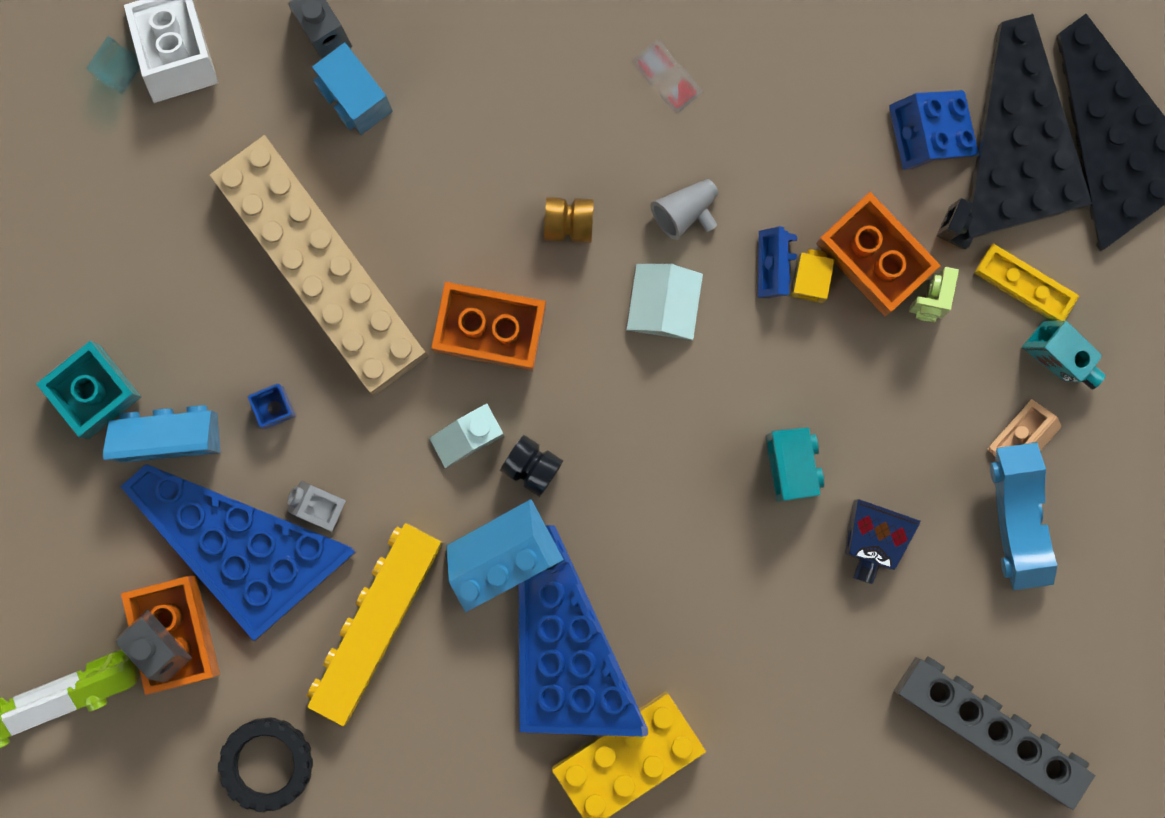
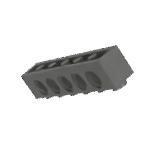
M927 656L925 661L917 657L914 658L893 692L1064 806L1072 810L1075 809L1096 776L1087 770L1089 766L1087 761L1071 752L1069 757L1058 750L1061 745L1044 733L1039 738L1029 731L1032 726L1030 723L1016 714L1009 718L1000 712L1003 707L1000 703L987 695H984L982 699L971 692L974 688L973 685L957 675L952 680L942 673L945 667ZM941 682L945 686V695L942 699L934 701L930 696V689L933 684ZM970 701L973 704L974 713L971 718L962 720L959 715V708L964 702ZM1000 721L1003 727L1002 734L996 739H991L988 735V728L992 722ZM1028 740L1031 744V752L1027 757L1020 758L1017 754V747L1022 741ZM1052 760H1058L1060 764L1059 773L1054 777H1048L1046 773L1048 763Z

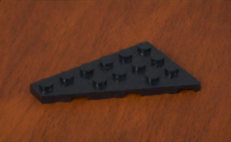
M1034 14L1006 20L998 25L996 35L997 46L992 60L994 65L984 109L985 120L980 134L982 139L973 177L974 189L973 194L970 196V202L973 203L969 215L973 216V219L965 233L966 240L1085 208L1092 204Z
M1084 14L1062 30L1056 37L1059 52L1063 58L1064 75L1066 74L1070 96L1068 100L1072 121L1077 131V147H1080L1084 168L1082 172L1092 201L1089 210L1091 220H1094L1098 241L1096 246L1101 252L1165 205V116L1087 14Z

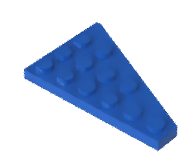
M148 464L144 465L120 486L253 641L262 636L356 553L348 545Z
M546 525L564 560L519 584L520 732L647 736L648 728L561 537L554 525Z

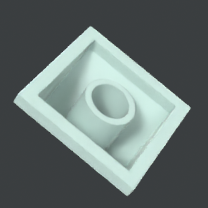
M636 264L626 331L693 341L703 274L674 264Z

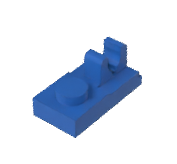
M778 226L759 231L758 298L769 299L789 295L791 282L789 261L796 260L797 254L788 252V242L797 241V236L785 231L784 227Z

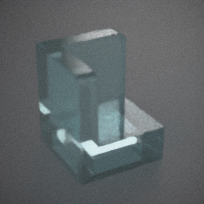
M108 36L86 69L95 78L118 93L123 94L140 66L136 55L121 47L113 38Z

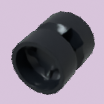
M523 435L508 455L500 471L514 481L522 479L524 487L540 497L559 470L563 460L548 450L542 453L538 443Z

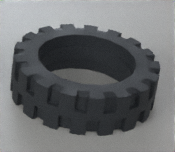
M272 717L255 719L240 726L230 734L225 745L222 746L220 751L221 757L218 762V772H220L222 777L220 782L222 787H226L229 792L227 795L233 801L236 800L240 803L241 807L253 809L255 812L276 811L292 803L305 790L312 775L313 757L311 758V747L309 742H306L303 733L291 726V723ZM260 736L276 737L284 742L292 752L294 760L293 775L287 785L279 791L271 793L256 792L246 786L239 775L237 765L239 754L245 744L253 738Z

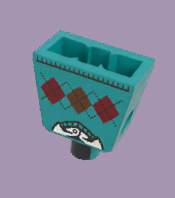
M1042 321L1022 346L1026 352L1065 382H1083L1093 390L1105 379L1106 375L1096 367V364L1102 357L1101 353L1067 321Z

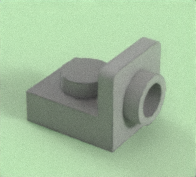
M300 481L299 485L295 486L289 494L287 512L332 531L346 500L304 481Z

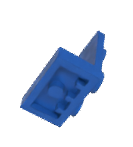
M963 90L914 93L889 105L903 170L914 169L934 160L978 155L966 94Z

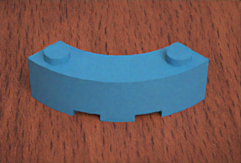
M1038 443L996 448L995 462L990 463V475L996 487L998 520L1005 555L1004 558H1001L1003 575L1005 578H1010L1013 590L1054 585L1057 562L1052 548L1049 527L1047 524L1041 525L1043 522L1041 504L1046 503V467Z

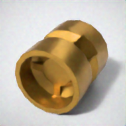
M546 197L544 241L560 242L565 239L566 235H570L571 240L575 243H592L594 199L575 198L571 205H568L565 199Z

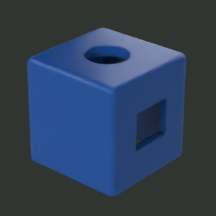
M275 384L248 396L258 424L264 429L271 428L296 417L284 386L280 384ZM273 401H277L281 405V410L277 414H271L268 410L269 404Z

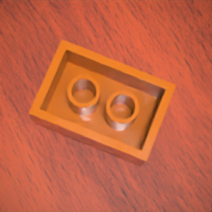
M871 192L865 195L822 235L816 243L823 252L827 253L829 258L835 259L834 264L884 317L890 314L941 266Z
M445 281L431 349L434 353L534 372L547 307L546 301Z
M186 576L121 593L128 626L146 610H149L192 657L167 682L150 680L139 669L145 695L220 675L196 576Z

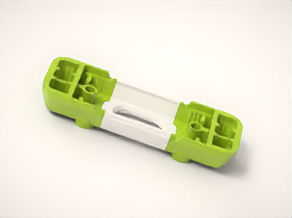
M120 649L88 662L84 672L79 670L9 699V702L4 698H0V748L10 743L8 737L86 706L88 711H94L108 703L107 697L127 690L136 684L140 676L139 668Z

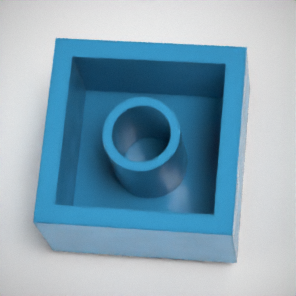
M345 42L312 66L317 75L313 81L329 104L334 101L337 103L334 109L349 130L355 127L360 135H362L393 112L385 93Z

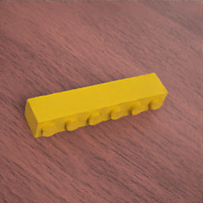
M405 523L402 528L397 526L394 529L387 543L392 546L386 559L380 557L371 573V575L376 577L370 589L364 587L355 603L356 606L360 607L354 619L348 617L339 633V636L343 637L337 650L333 647L331 648L323 663V666L327 668L321 680L316 678L306 697L311 699L307 706L309 709L343 727L348 724L444 542L408 523Z

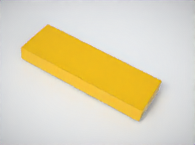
M994 243L990 245L974 271V274L1051 321H1065L1079 298L1078 294Z

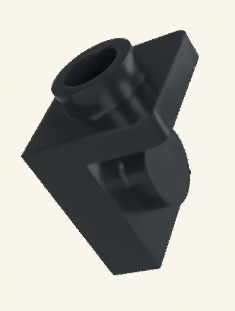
M960 198L949 206L937 237L962 249L969 248L973 238L966 240L965 233L973 219V216L969 215L973 203Z

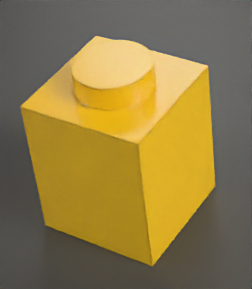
M808 249L807 254L801 253L797 259L790 297L824 303L828 297L835 259L827 258V253L820 250Z

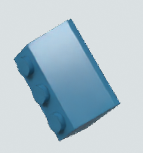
M207 405L186 407L187 413L174 414L173 409L153 410V416L140 417L139 412L120 413L118 420L108 421L103 460L125 463L221 453L218 414L211 410L207 411Z
M532 499L446 546L449 583L465 613L564 560Z

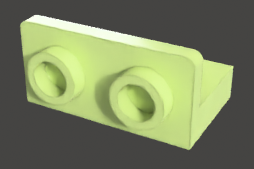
M945 267L939 275H934L933 280L929 282L926 298L918 296L910 305L909 312L915 313L916 319L921 321L936 322L937 318L942 319L951 310L959 269Z

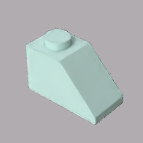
M485 404L457 419L429 439L444 467L447 468L505 435L488 404Z

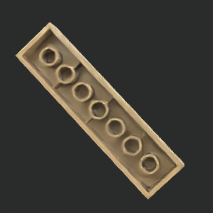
M265 135L210 174L222 193L373 396L428 357L427 353Z

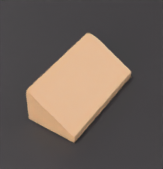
M1031 399L987 449L996 457V448L1037 442L1041 451L1060 430V421L1056 415Z

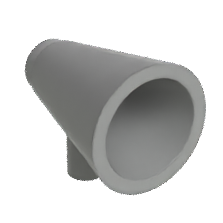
M709 179L697 182L651 202V212L660 228L674 240H678L697 218L705 231L708 232L717 226L707 207L719 195L718 189Z

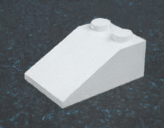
M139 0L124 5L141 74L154 103L218 84L193 0Z

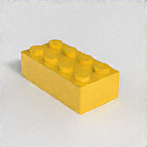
M667 691L639 708L648 728L647 736L598 735L552 766L553 773L583 818L610 817L706 753L703 745Z

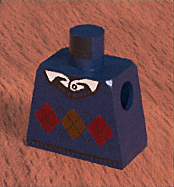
M860 499L854 500L845 549L846 555L859 559L853 578L873 585L879 566L895 570L921 521Z

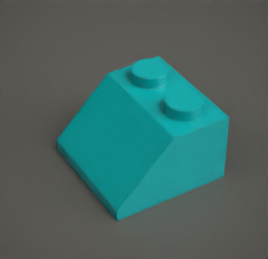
M809 427L778 430L767 434L766 442L776 502L821 495L820 488H824L825 484L822 468H816L814 455L819 454L816 434L810 435Z

